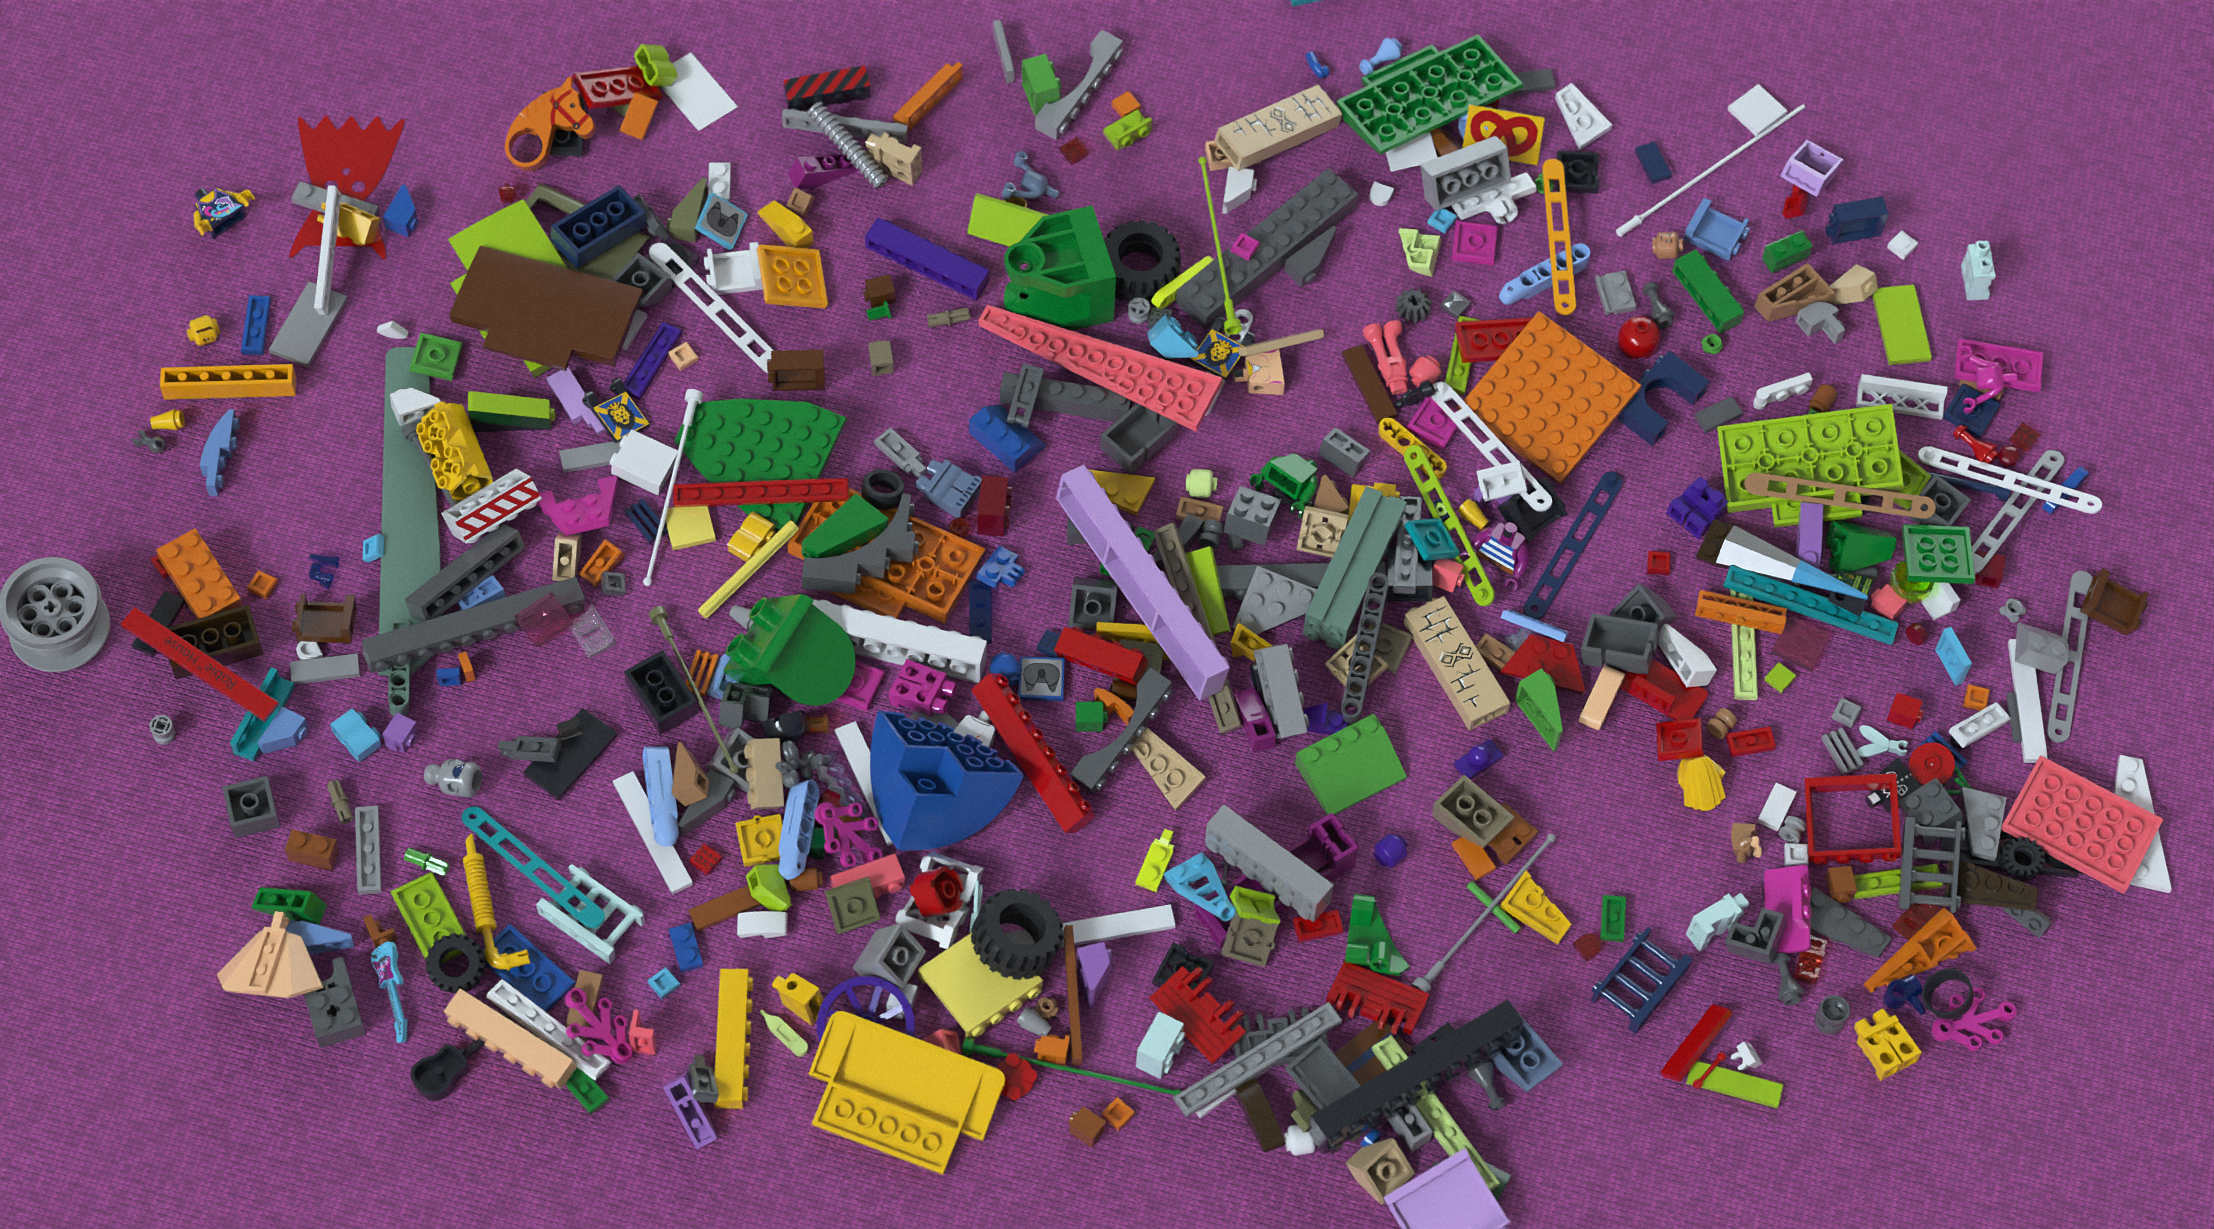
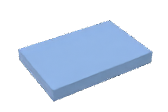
M1510 609L1504 610L1501 616L1502 619L1562 642L1566 641L1569 635L1568 631Z

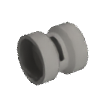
M159 715L151 720L149 727L156 743L167 745L173 742L176 737V731L171 719L165 715Z

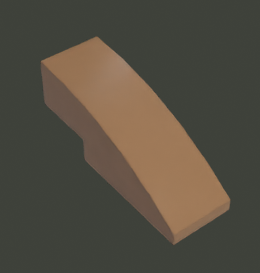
M580 970L575 988L584 991L586 994V1002L584 1004L596 1016V1003L599 1000L604 984L603 975ZM569 1009L566 1028L572 1023L591 1027L577 1009ZM578 1036L585 1043L589 1040V1037Z

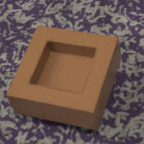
M794 187L786 207L807 216L815 196Z

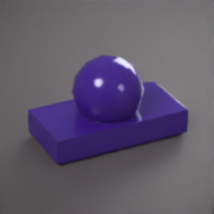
M1489 738L1482 744L1473 746L1469 753L1454 762V767L1462 776L1465 775L1471 780L1501 760L1503 754Z

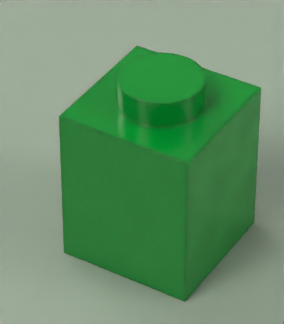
M1076 702V732H1103V723H1107V710H1103V702Z

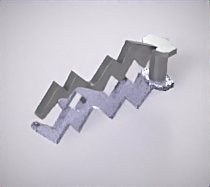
M831 751L825 755L820 753L812 757L809 766L811 769H817L819 780L829 783L828 788L840 794L839 804L845 807L851 803L861 804L863 809L862 819H865L869 806L860 802L862 796L850 790L853 780L843 775L845 767L835 761V752ZM828 766H830L829 770L835 772L833 777L826 774ZM837 781L843 783V786H837Z

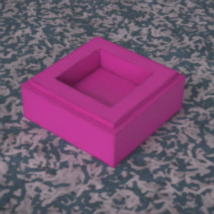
M1241 233L1232 245L1231 252L1249 261L1259 248L1260 242Z

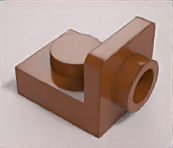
M372 914L363 917L375 949L385 942L397 941L393 928L383 931L380 921H374Z

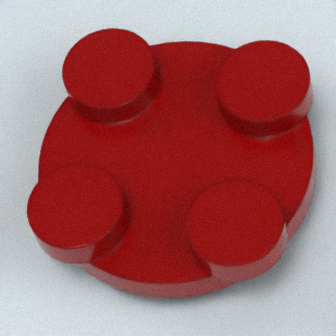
M1015 1053L1009 1054L996 1067L1005 1077V1084L1001 1094L1013 1101H1017L1029 1093L1034 1082L1037 1080L1036 1071L1026 1060L1019 1058Z

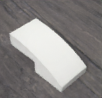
M776 911L738 913L737 935L740 938L763 935L765 938L787 935L788 914Z

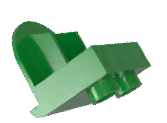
M803 594L769 599L763 597L753 606L749 613V618L753 621V624L746 635L743 633L738 634L728 645L725 654L730 657V660L723 671L740 684H773L798 703L818 706L836 700L846 691L855 671V652L852 642L844 629L813 605L812 602L814 600Z

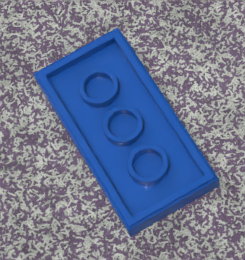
M511 924L493 939L494 946L498 949L499 955L505 953L508 955L525 949L528 950L530 964L517 966L509 971L507 969L500 970L494 968L487 961L486 966L501 980L503 979L546 1013L576 985L571 977Z

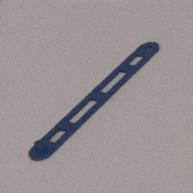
M1606 472L1599 480L1523 607V612L1526 616L1537 620L1542 618L1622 487L1623 480L1618 473ZM1600 490L1610 494L1603 507L1594 503ZM1589 511L1597 517L1583 540L1579 542L1573 539L1572 536ZM1568 548L1575 553L1560 578L1557 579L1550 575V572L1564 549ZM1543 584L1553 588L1546 601L1536 597ZM1531 607H1537L1538 611L1533 612Z

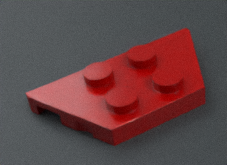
M1530 634L1500 671L1502 674L1524 679L1542 668L1546 674L1553 678L1555 687L1581 694L1585 691L1573 644Z

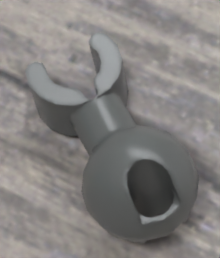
M143 430L137 431L143 439H131L136 447L146 445L151 452L156 454L161 453L166 447L164 439L157 436L149 438Z

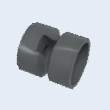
M1837 995L1825 997L1814 1018L1817 1029L1827 1035L1839 1033L1850 1013L1847 1001Z

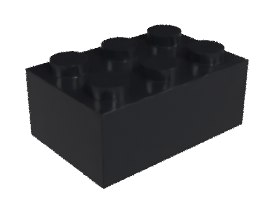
M663 650L624 671L627 686L659 734L699 713L697 700Z

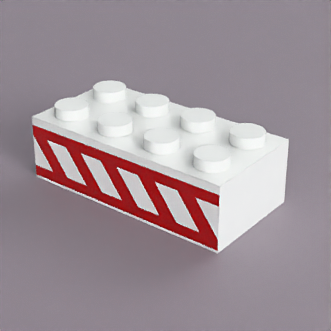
M514 469L441 514L453 536L466 544L474 543L481 538L480 535L487 531L492 532L500 526L499 524L505 520L510 521L516 518L522 510L533 508L536 506L537 501L542 498L531 477L518 469Z

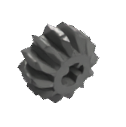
M1411 287L1409 292L1403 290L1401 295H1398L1395 306L1396 312H1399V319L1405 317L1406 323L1410 320H1413L1414 324L1418 320L1423 322L1431 312L1432 302L1428 299V293L1421 294V288L1414 291Z

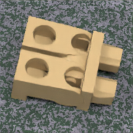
M883 133L881 137L871 134L866 141V147L870 148L867 155L871 156V160H875V165L878 164L880 170L883 169L887 174L913 186L923 171L921 147L913 145L912 148L906 147L887 133Z

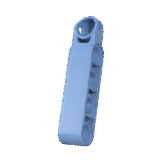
M1576 244L1571 247L1573 275L1584 270L1588 265L1590 249L1585 244ZM1565 250L1556 255L1557 270H1567ZM1550 258L1507 282L1499 294L1501 302L1505 305H1510L1523 298H1531L1552 287Z
M667 746L644 747L643 765L654 840L661 846H673L677 842L679 832L676 799L672 794L673 777L669 749Z
M814 780L798 783L789 789L779 842L780 862L778 867L780 875L787 880L799 876L805 869L814 828L815 810L819 799V787Z

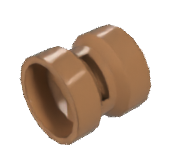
M1720 708L1716 712L1715 718L1708 721L1706 728L1714 737L1724 739L1728 734V729L1733 728L1737 724V718L1728 709Z

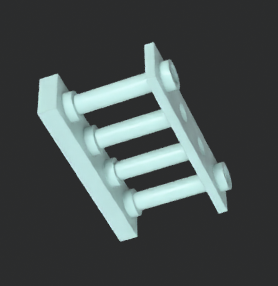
M571 864L569 872L572 879L569 882L574 887L581 883L588 888L590 892L586 897L592 902L597 896L608 902L603 909L605 915L604 922L615 909L625 914L626 917L607 939L601 940L595 933L601 925L596 928L581 926L578 924V919L572 914L568 913L566 915L561 912V905L555 900L547 902L541 898L536 904L538 914L608 964H611L616 958L613 945L633 922L640 926L645 924L643 911L636 905H629L592 879L584 868H577ZM581 901L575 909L580 912L587 905Z

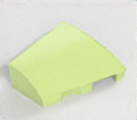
M1399 228L1409 268L1419 274L1433 276L1442 241L1441 237L1419 234L1418 230Z

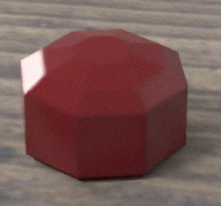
M2012 445L2003 446L1999 451V463L2006 468L2014 467L2020 458L2019 450Z

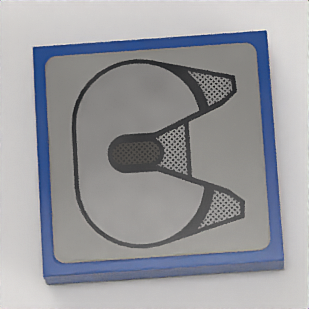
M1020 657V666L1022 668V673L1019 676L1018 696L1020 700L1063 702L1065 658Z

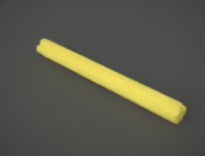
M792 521L785 524L698 608L700 615L708 618L799 530L798 526Z

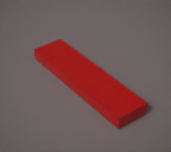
M1712 1004L1660 1071L1661 1075L1664 1078L1681 1082L1731 1017V1011L1728 1008Z

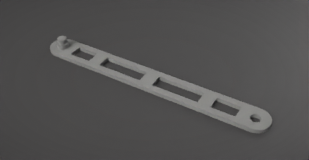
M2055 450L2046 451L2027 476L2042 480L2035 476V474L2044 466L2051 470V472L2043 481L2050 482L2063 466L2064 456ZM2050 458H2055L2057 461L2053 462ZM2022 481L2019 485L2026 487L2028 484H2031L2037 488L2036 491L2041 493L2045 489V487ZM2015 491L1972 546L1975 574L1980 573L2037 500L2036 497L2031 496L2020 510L2012 504L2021 493ZM2006 513L2013 517L2014 520L1997 540L1989 534ZM1982 543L1991 548L1984 558L1975 554Z
M2086 571L2075 572L2070 581L2062 638L2067 642L2071 618L2081 620L2077 650L2076 652L2068 650V662L2074 663L2069 695L2059 693L2063 667L2055 676L2047 727V735L2055 743L2065 742L2070 735L2088 616L2080 612V608L2073 607L2075 592L2085 594L2086 596L2092 581V576ZM2057 704L2068 706L2065 721L2055 719ZM2056 729L2061 730L2062 734H2061V735H2057V734L2055 733V730H2056Z

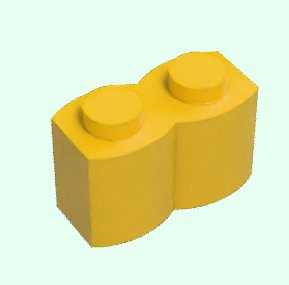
M751 512L728 542V551L747 562L776 534L775 525L760 515Z

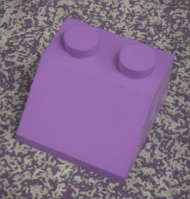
M1104 942L1077 948L1076 968L1089 1008L1095 1005L1108 983L1109 973L1112 971V953L1110 948L1106 949Z

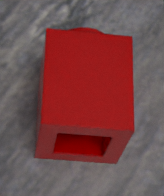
M1897 692L1887 721L1912 729L1915 722L1920 723L1924 710H1921L1920 707L1923 701Z

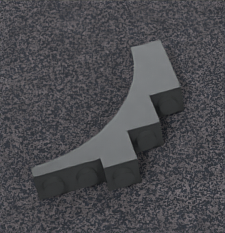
M902 494L899 508L892 522L883 533L869 544L840 556L804 558L802 589L855 594L856 586H860L861 576L884 578L885 570H889L890 560L913 562V554H918L919 541H915V532H912V522H909V516H914L915 504L911 503V495Z

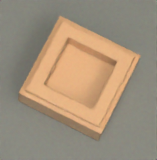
M687 342L668 352L669 357L680 371L699 361L698 356Z

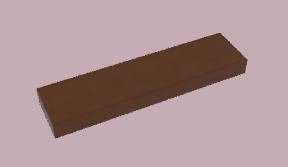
M1362 344L1342 351V357L1376 423L1379 424L1384 418H1396L1397 412Z

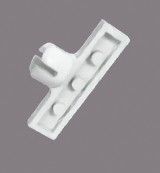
M1526 172L1511 178V182L1451 206L1461 220L1488 211L1497 223L1504 225L1506 224V221L1503 219L1504 216L1510 223L1518 214V208L1513 200L1536 192V185Z

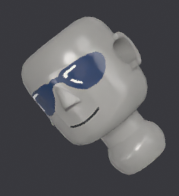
M447 759L441 767L437 764L428 765L424 771V780L429 785L439 783V787L444 794L471 798L480 790L482 771L476 763L459 759Z

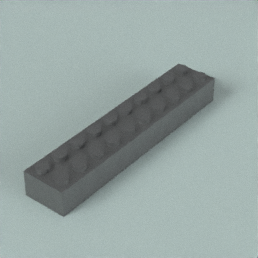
M1328 168L1246 234L1260 242L1259 248L1249 261L1232 253L1231 247L1224 251L1222 258L1229 296L1233 301V306H1236L1283 268L1286 259L1352 212L1357 207L1358 193ZM1218 257L1178 288L1176 292V304L1204 330L1209 328L1218 316L1226 314L1224 305L1226 298Z

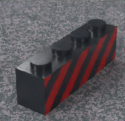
M865 65L783 80L784 94L789 110L797 109L802 111L811 108L818 102H822L823 106L842 104L853 100H864L871 97L870 83Z

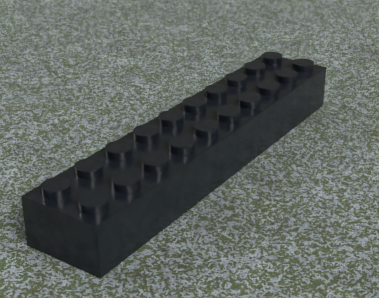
M1508 999L1311 1115L1308 1133L1323 1155L1328 1152L1334 1153L1342 1148L1343 1143L1348 1140H1357L1362 1136V1132L1368 1128L1371 1130L1377 1128L1382 1124V1120L1389 1116L1390 1118L1397 1116L1405 1106H1414L1427 1093L1430 1095L1436 1093L1444 1083L1456 1081L1464 1071H1472L1486 1058L1491 1060L1496 1057L1501 1049L1505 1047L1511 1048L1516 1045L1522 1032L1523 1019Z

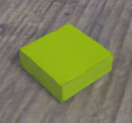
M1778 662L1765 676L1764 681L1782 694L1793 682L1796 675Z

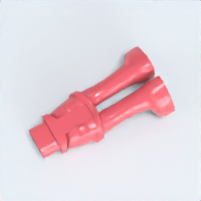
M1398 320L1386 323L1382 329L1380 324H1370L1362 330L1364 338L1371 343L1379 363L1378 369L1381 371L1386 381V386L1390 387L1393 395L1405 393L1408 390V378L1406 377L1407 363L1402 357L1397 339L1402 332L1403 326ZM1382 334L1387 343L1391 357H1387L1382 341Z

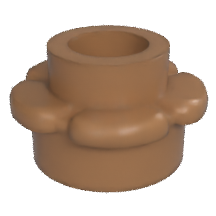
M1043 997L1038 1000L1035 1010L1044 1019H1050L1058 1013L1057 1001L1053 998Z

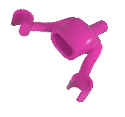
M1965 345L1960 348V352L1968 353V355L1960 356L1961 361L1966 362L1970 360L1982 366L1976 368L1977 389H1990V391L1974 400L1972 398L1964 399L1963 404H1970L1972 407H1966L1963 411L1966 414H1970L1976 405L1999 394L2004 387V382H2017V373L2004 374L2000 364L1972 355V350L1969 346Z

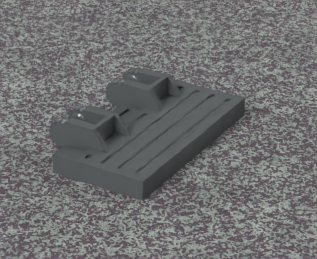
M1307 1007L1302 1008L1301 1016L1303 1018L1309 1014ZM1293 1009L1288 1010L1290 1026L1296 1022ZM1258 1013L1255 1017L1258 1031L1250 1032L1248 1015H1244L1242 1025L1247 1034L1234 1045L1235 1058L1287 1028V1017L1268 1019V1030H1265L1262 1013ZM1237 1023L1236 1025H1234V1026L1231 1028V1032H1232L1238 1025L1241 1026V1023ZM1327 1034L1321 1035L1273 1066L1289 1065L1320 1038L1329 1048Z

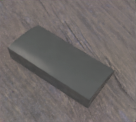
M1321 1038L1285 1067V1070L1319 1110L1361 1086Z

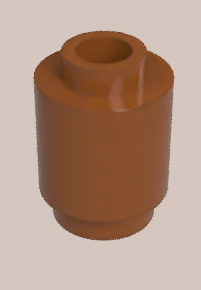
M1829 384L1820 385L1809 401V410L1813 408L1819 413L1829 412L1838 397L1836 389Z
M817 867L805 868L799 876L790 880L791 890H797V892L819 890V885H823L822 871L818 872Z

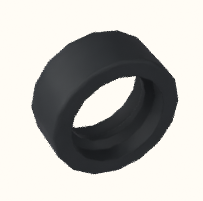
M880 469L871 471L866 474L863 480L862 498L877 509L888 510L895 508L900 504L904 492V482L894 472ZM877 485L885 486L894 492L889 494L880 493L872 489V487Z

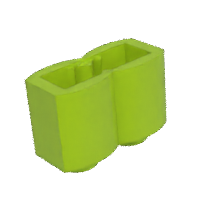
M640 45L634 56L637 65L643 69L646 82L651 86L670 87L678 76L675 66L669 61L666 49L662 45Z

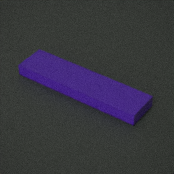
M662 322L623 383L630 396L641 399L668 357V352L673 349L681 337V329Z

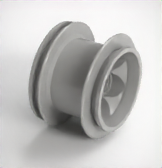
M47 557L31 561L18 568L7 579L1 590L0 621L2 627L9 636V641L15 654L32 668L46 672H63L78 668L94 658L108 638L110 615L106 604L102 600L99 586L92 575L74 561L59 557ZM81 609L79 612L73 613V611ZM67 628H72L68 632H63ZM44 632H49L47 635L41 636Z

